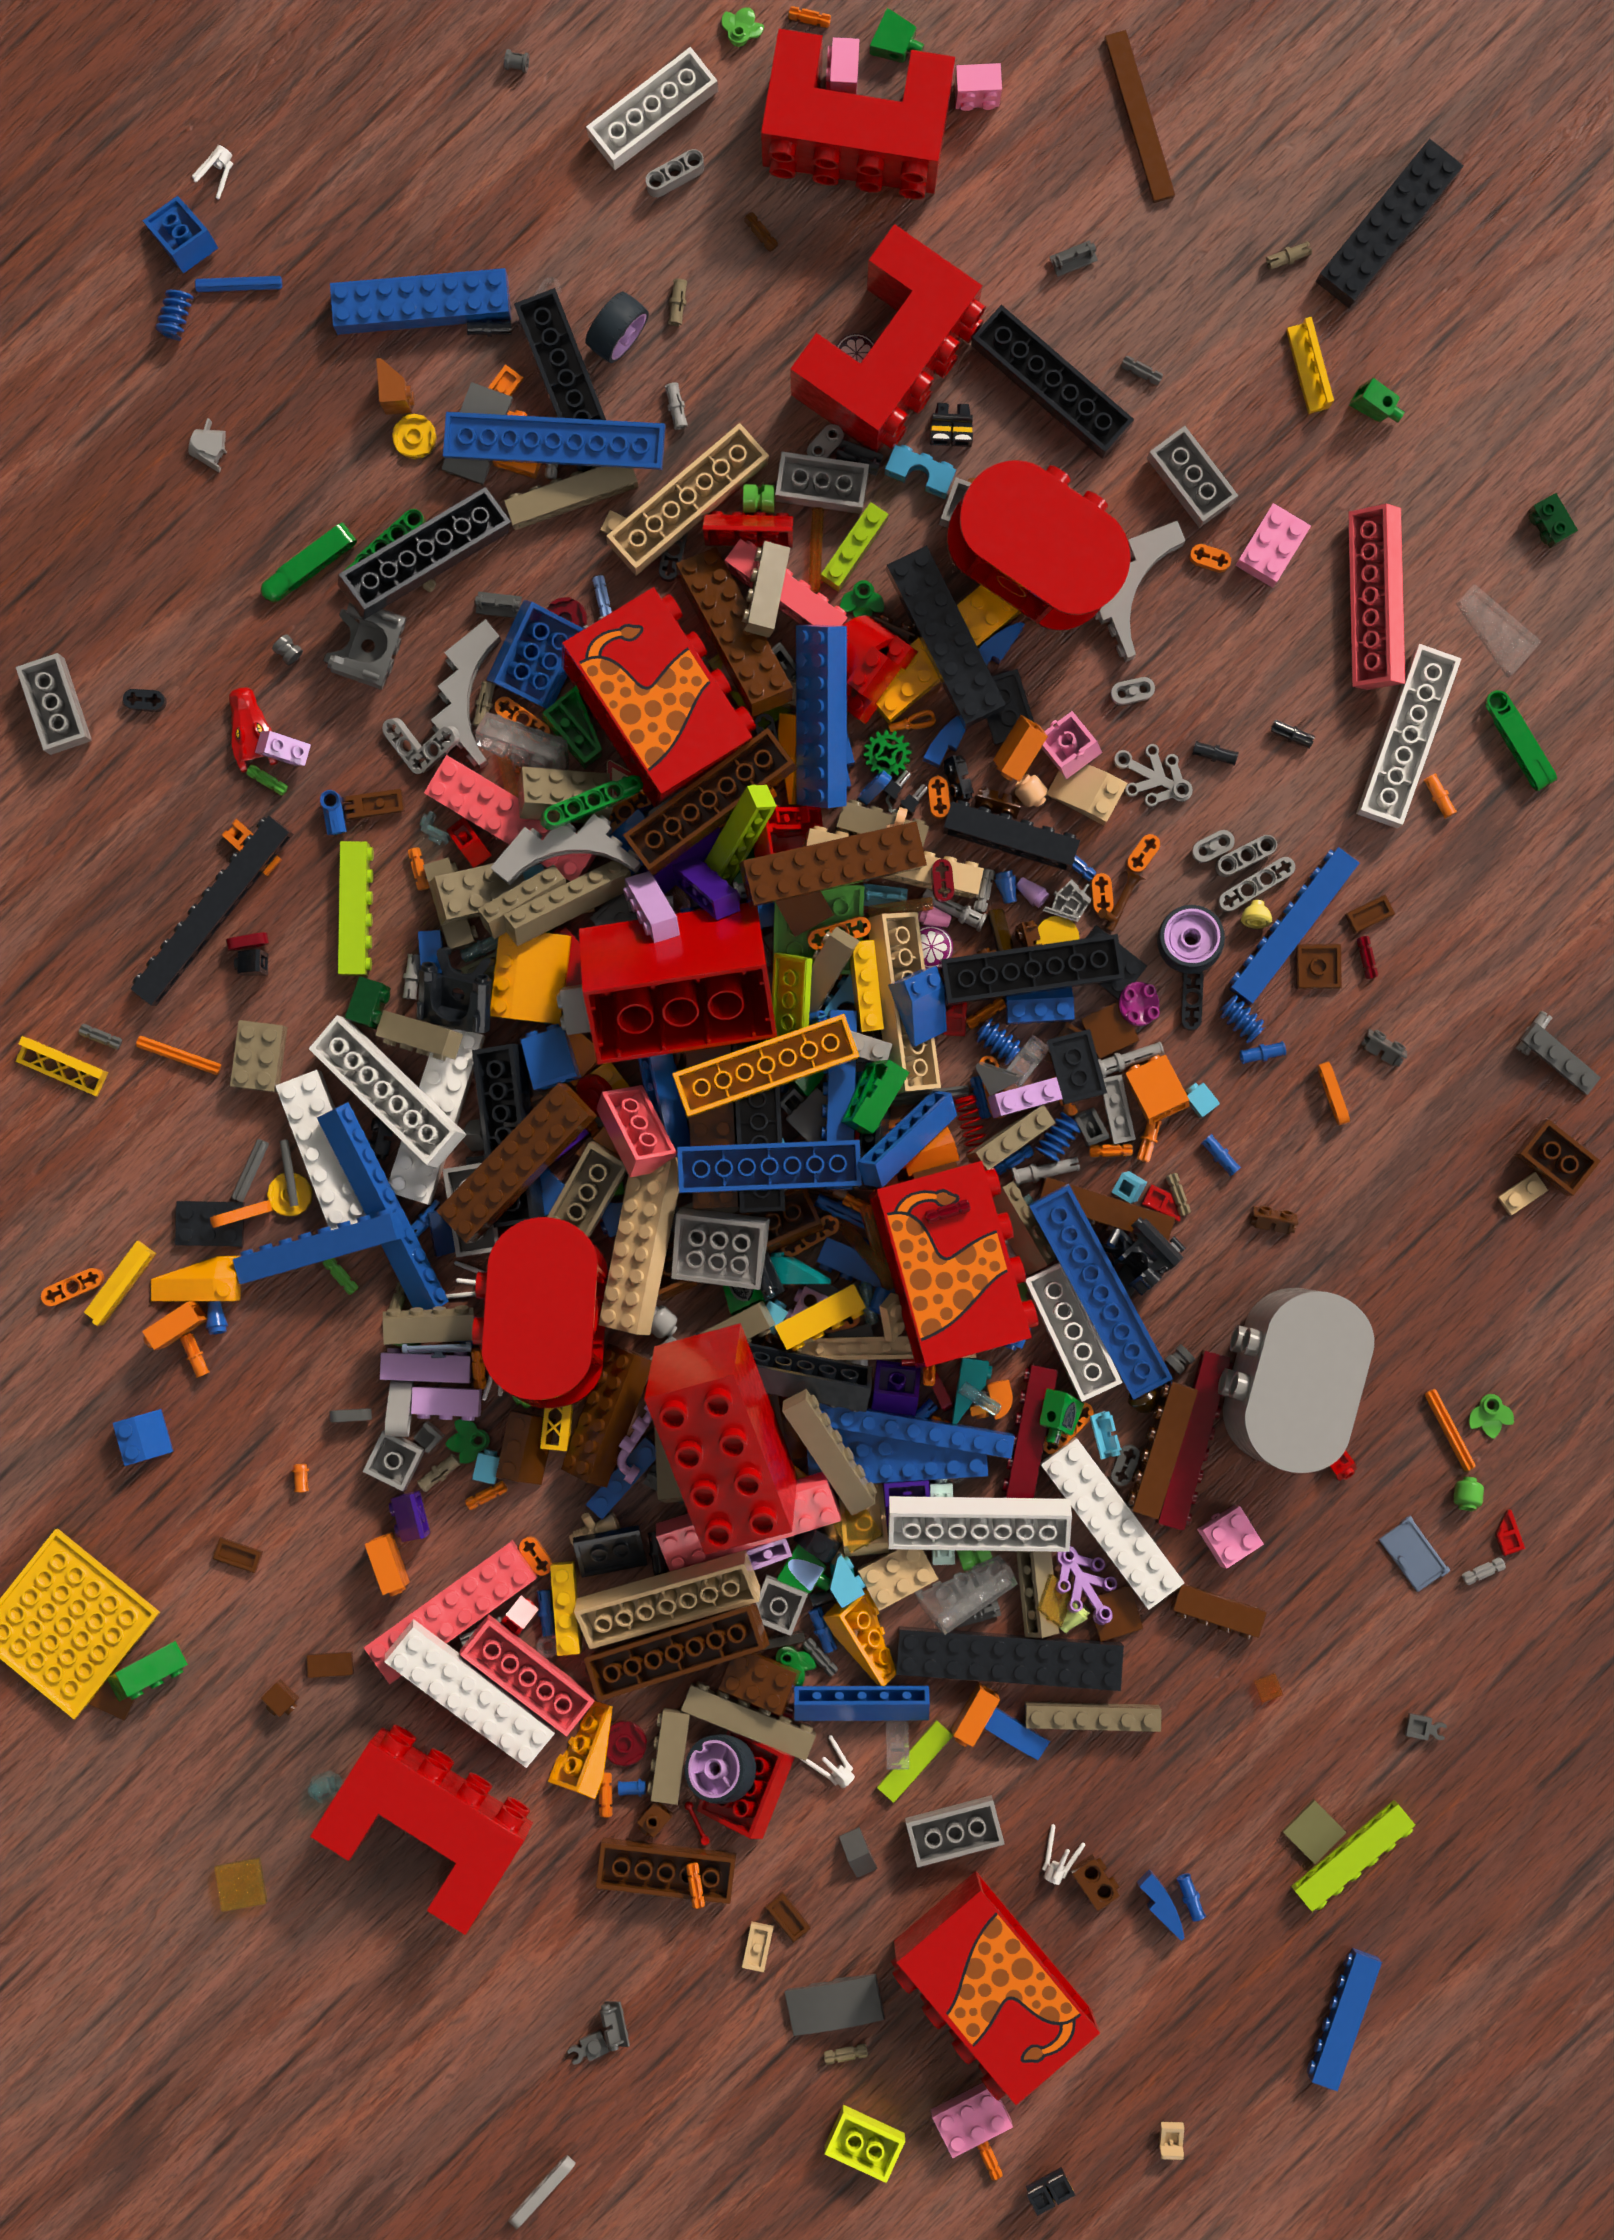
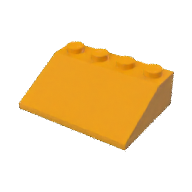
M507 933L499 936L490 1016L561 1024L560 1017H562L563 1008L558 1007L557 995L563 987H566L571 936L543 933L519 946L514 943Z

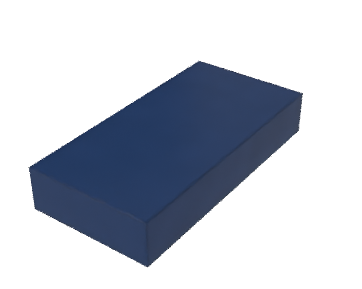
M437 1211L428 1212L427 1216L435 1256L454 1253L455 1245L452 1228Z

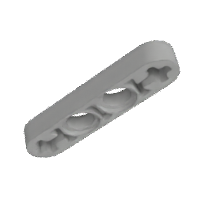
M1282 857L1227 890L1218 899L1219 908L1224 912H1231L1286 879L1295 871L1294 861L1289 857ZM1280 862L1290 865L1288 873L1284 870L1276 876L1274 871L1282 866ZM1262 873L1271 875L1272 882L1269 885L1261 883L1260 876ZM1249 884L1252 886L1253 894L1251 896H1244L1242 894L1241 888L1243 885ZM1236 890L1239 898L1231 903L1233 907L1225 906L1223 904L1225 901L1224 897L1227 896L1229 899L1236 894L1233 891Z
M568 2155L563 2157L514 2211L508 2222L515 2229H518L572 2170L576 2162Z

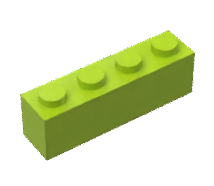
M870 502L821 573V581L837 592H840L888 522L889 514Z

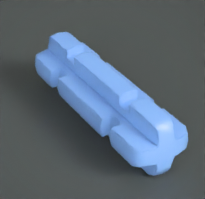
M603 575L593 577V584L596 587V598L598 606L601 608L599 609L600 616H607L612 613V610L609 607L610 601L607 588L605 587V578Z

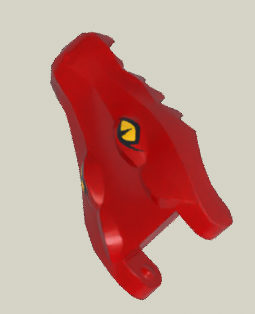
M248 687L235 689L229 694L232 712L231 746L241 773L246 772L248 769L246 761L265 757L255 753L261 731H272L257 705L253 690ZM268 757L270 765L278 764L276 759Z

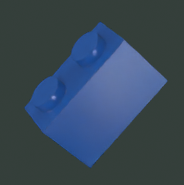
M162 1409L113 1423L124 1466L174 1452Z

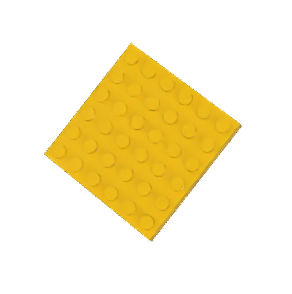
M55 1529L0 1598V1659L70 1717L76 1719L160 1614V1611L62 1531Z

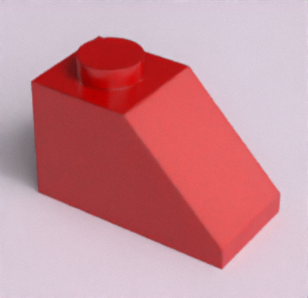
M464 817L446 830L473 868L484 863L491 856L488 849Z

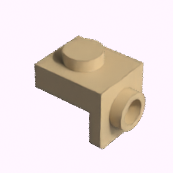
M1161 2122L1159 2137L1161 2159H1184V2123Z

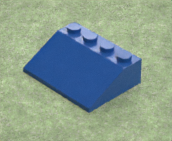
M523 600L486 680L545 709L549 708L555 703L567 677V674L561 667L562 642L576 635L583 628L532 601Z

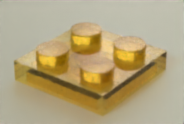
M260 1857L219 1864L214 1867L222 1912L262 1905L268 1902Z

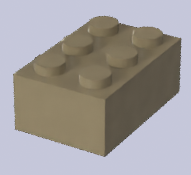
M239 1020L230 1082L231 1087L278 1093L276 1085L281 1082L288 1027Z

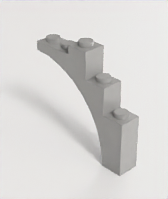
M1178 521L1128 540L1130 560L1132 559V562H1130L1127 578L1115 597L1094 616L1096 620L1099 619L1101 625L1110 622L1108 625L1109 632L1112 637H1116L1118 645H1116L1117 652L1120 657H1124L1125 662L1134 659L1136 655L1130 629L1131 606L1136 589L1142 578L1155 563L1168 553L1184 545L1185 538Z
M486 619L444 652L448 657L445 660L453 671L456 669L457 671L438 685L441 690L438 695L446 704L449 702L451 704L431 719L434 723L432 729L435 733L447 726L457 728L460 733V740L456 745L460 749L464 747L469 754L466 757L474 767L478 764L481 768H484L489 763L479 750L472 732L470 696L473 682L480 666L488 654L502 641ZM450 732L447 733V734H448V736L446 737L447 741L450 739V738H449V737L451 736Z
M593 814L577 834L575 833L577 829L568 823L551 830L541 840L543 836L534 828L529 830L524 827L491 866V869L507 884L511 885L522 873L534 865L552 857L566 854H592L606 857L623 864L635 873L640 869L641 864L638 861L640 858L631 850L625 851L621 847L623 844L616 837L612 836L609 838L613 832L610 827L611 822L603 815L598 817Z

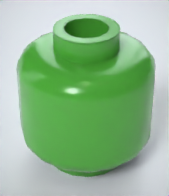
M1463 1477L1462 1481L1455 1483L1454 1503L1461 1510L1476 1511L1483 1504L1484 1486L1478 1483L1474 1477Z

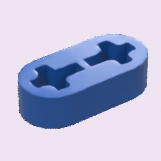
M882 770L860 792L857 798L867 805L887 786L892 777Z

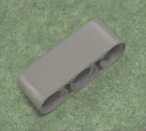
M696 149L689 150L649 172L646 176V187L650 196L661 197L702 174L704 171L702 153ZM692 160H697L700 162L696 166H691L689 164V162ZM674 170L680 172L676 177L670 175ZM653 181H659L661 182V185L658 187L651 186V183Z
M1264 835L1222 856L1215 864L1216 873L1221 877H1229L1270 856L1277 848L1276 839L1271 835ZM1261 841L1269 842L1271 846L1270 851L1267 852L1261 849ZM1242 851H1247L1251 854L1250 861L1247 862L1241 858ZM1221 862H1230L1232 866L1231 871H1224L1221 867Z
M390 1381L385 1418V1436L409 1437L414 1381Z

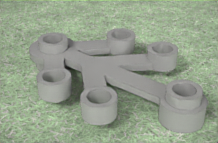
M1150 744L1145 749V754L1150 758L1153 770L1132 760V755L1126 750L1118 751L1114 756V764L1117 768H1129L1149 779L1136 784L1129 783L1125 788L1127 796L1134 797L1138 792L1162 785L1169 790L1158 794H1147L1144 802L1148 807H1154L1158 802L1170 798L1182 802L1191 797L1192 785L1187 780L1182 779L1178 766L1179 759L1175 754H1169L1165 758V765L1170 768L1173 780L1165 777L1158 755L1159 748L1155 744ZM1153 747L1156 750V754H1149L1148 749ZM1119 757H1124L1126 759V763H1119ZM1168 758H1174L1175 764L1170 765ZM1128 787H1135L1136 792L1133 794L1129 793ZM1183 787L1185 789V793L1179 794L1177 792V788ZM1153 796L1155 803H1149L1148 797Z

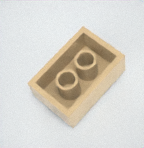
M893 1549L889 1553H885L858 1568V1572L879 1611L938 1580L924 1550Z

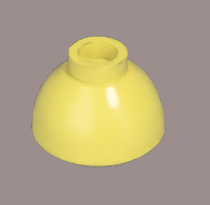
M1253 900L1251 905L1244 910L1241 922L1247 927L1260 929L1268 927L1272 923V916L1269 909L1264 906L1263 901Z

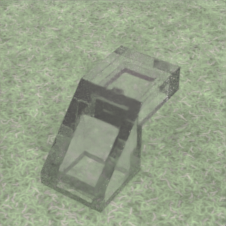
M1035 1035L1031 1036L1006 1069L1024 1075L1022 1080L1015 1083L1018 1087L1024 1084L1049 1051L1048 1046Z
M886 1721L887 1769H909V1721Z

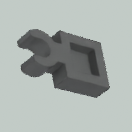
M1408 1713L1404 1735L1428 1740L1429 1734H1431L1438 1740H1444L1445 1737L1443 1735L1437 1734V1729L1440 1727L1447 1728V1725L1443 1722L1431 1724V1717Z
M601 2029L580 2038L581 2046L572 2045L567 2050L568 2054L574 2051L579 2054L572 2061L574 2065L580 2063L584 2056H587L588 2060L591 2061L610 2052Z

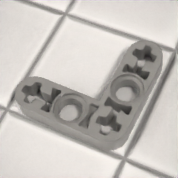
M399 718L386 720L382 727L386 738L410 770L416 774L430 770L460 740V733L454 726L441 728L423 746L419 744L404 722ZM395 724V726H396V728L394 729L395 732H392V730H391V729L393 728L392 725ZM450 732V740L442 742L441 740H444L448 736L447 733ZM404 740H408L411 744L409 752L403 748ZM432 744L438 747L437 756H434L430 751ZM426 757L427 760L421 763L422 767H418L419 760Z

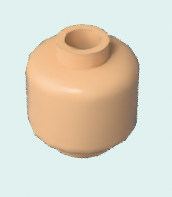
M1027 774L1023 776L1020 782L1017 781L1015 784V794L1025 807L1035 806L1037 808L1046 801L1047 788L1038 776Z

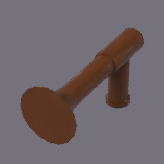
M1125 870L1128 876L1127 883L1112 913L1106 909H1101L1098 913L1100 918L1108 921L1105 928L1113 932L1135 885L1141 880H1146L1128 870Z

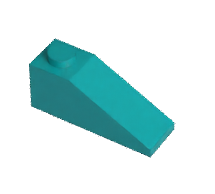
M771 1253V1261L782 1284H831L830 1278L798 1259L784 1257V1253Z
M961 1358L951 1420L952 1424H957L985 1386L986 1380L991 1379L992 1366H989V1361Z

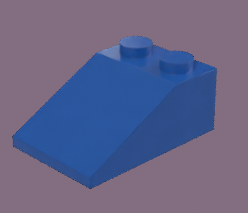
M176 196L143 220V223L182 273H185L218 249L207 228L179 196Z
M937 966L921 969L888 985L912 1047L947 1031L945 989Z

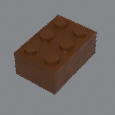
M1549 1119L1541 1120L1514 1154L1566 1196H1574L1601 1162V1160Z
M754 1652L730 1660L719 1690L781 1716L786 1711L801 1671Z

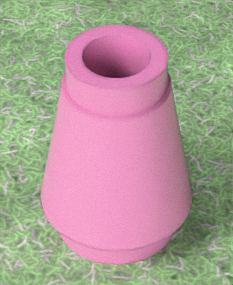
M922 904L918 912V919L922 925L948 928L951 915L930 904Z

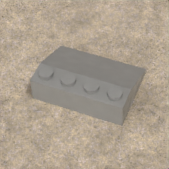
M682 1207L676 1213L671 1279L760 1290L770 1218Z

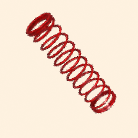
M976 1095L953 1100L954 1105L969 1102L956 1108V1112L971 1111L959 1116L958 1120L974 1119L959 1127L961 1129L976 1128L962 1135L964 1138L977 1137L966 1142L964 1145L975 1146L983 1144L984 1142L968 1143L983 1138L986 1134L967 1135L983 1128V1125L963 1127L982 1118L981 1116L962 1118L979 1111V1108L959 1110L977 1102ZM973 1148V1149L967 1151L966 1154L970 1153L971 1151H973V1150L976 1149V1148Z

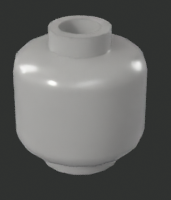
M660 1305L655 1307L651 1333L657 1338L670 1337L677 1330L675 1326L677 1317L666 1306Z

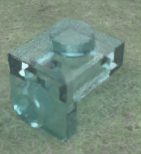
M429 811L428 815L424 814L420 822L421 832L428 835V840L440 845L441 842L448 844L451 836L432 826L436 814L432 811Z

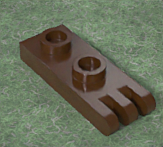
M401 789L342 797L343 802H352L351 805L343 806L344 811L353 810V813L345 814V820L405 812Z

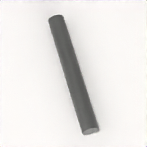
M281 1140L279 1142L290 1207L298 1206L289 1141Z

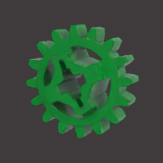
M885 730L884 735L881 736L879 732H876V739L869 738L871 745L865 744V749L869 752L864 753L863 757L869 758L865 765H872L871 773H874L876 770L880 773L884 770L889 775L894 773L898 777L899 769L903 772L906 770L903 764H910V760L906 756H910L911 751L906 750L910 744L909 742H902L904 740L903 735L897 738V731L889 735L888 730ZM886 740L893 741V742H895V743H897V744H895V745L889 744V743H887ZM878 744L879 752L873 756V749ZM884 750L893 752L890 759L887 756L883 757ZM902 753V759L897 765L896 756ZM878 764H885L888 768L880 767Z

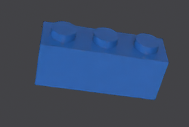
M1072 988L1005 997L1006 1025L1069 1022L1075 1019Z

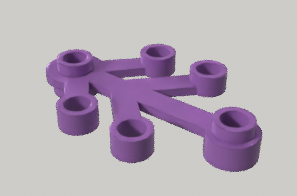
M1070 1546L1069 1552H1057V1562L1061 1565L1059 1581L1055 1585L1058 1593L1064 1594L1070 1590L1069 1572L1071 1571L1074 1575L1071 1600L1067 1605L1068 1610L1071 1613H1077L1082 1610L1083 1603L1080 1598L1083 1590L1095 1609L1092 1615L1093 1620L1099 1625H1105L1110 1622L1113 1616L1111 1609L1103 1606L1091 1585L1102 1587L1105 1591L1109 1592L1117 1587L1116 1579L1113 1577L1101 1578L1084 1573L1079 1565L1090 1567L1092 1571L1099 1572L1105 1567L1104 1560L1099 1557L1090 1559L1080 1556L1072 1546ZM1066 1553L1070 1554L1071 1560L1066 1558ZM1095 1561L1100 1564V1568L1095 1566ZM1107 1581L1112 1583V1588L1108 1587ZM1061 1583L1065 1584V1590L1060 1587ZM1073 1602L1078 1605V1609L1073 1608ZM1102 1611L1106 1612L1107 1618L1102 1616Z

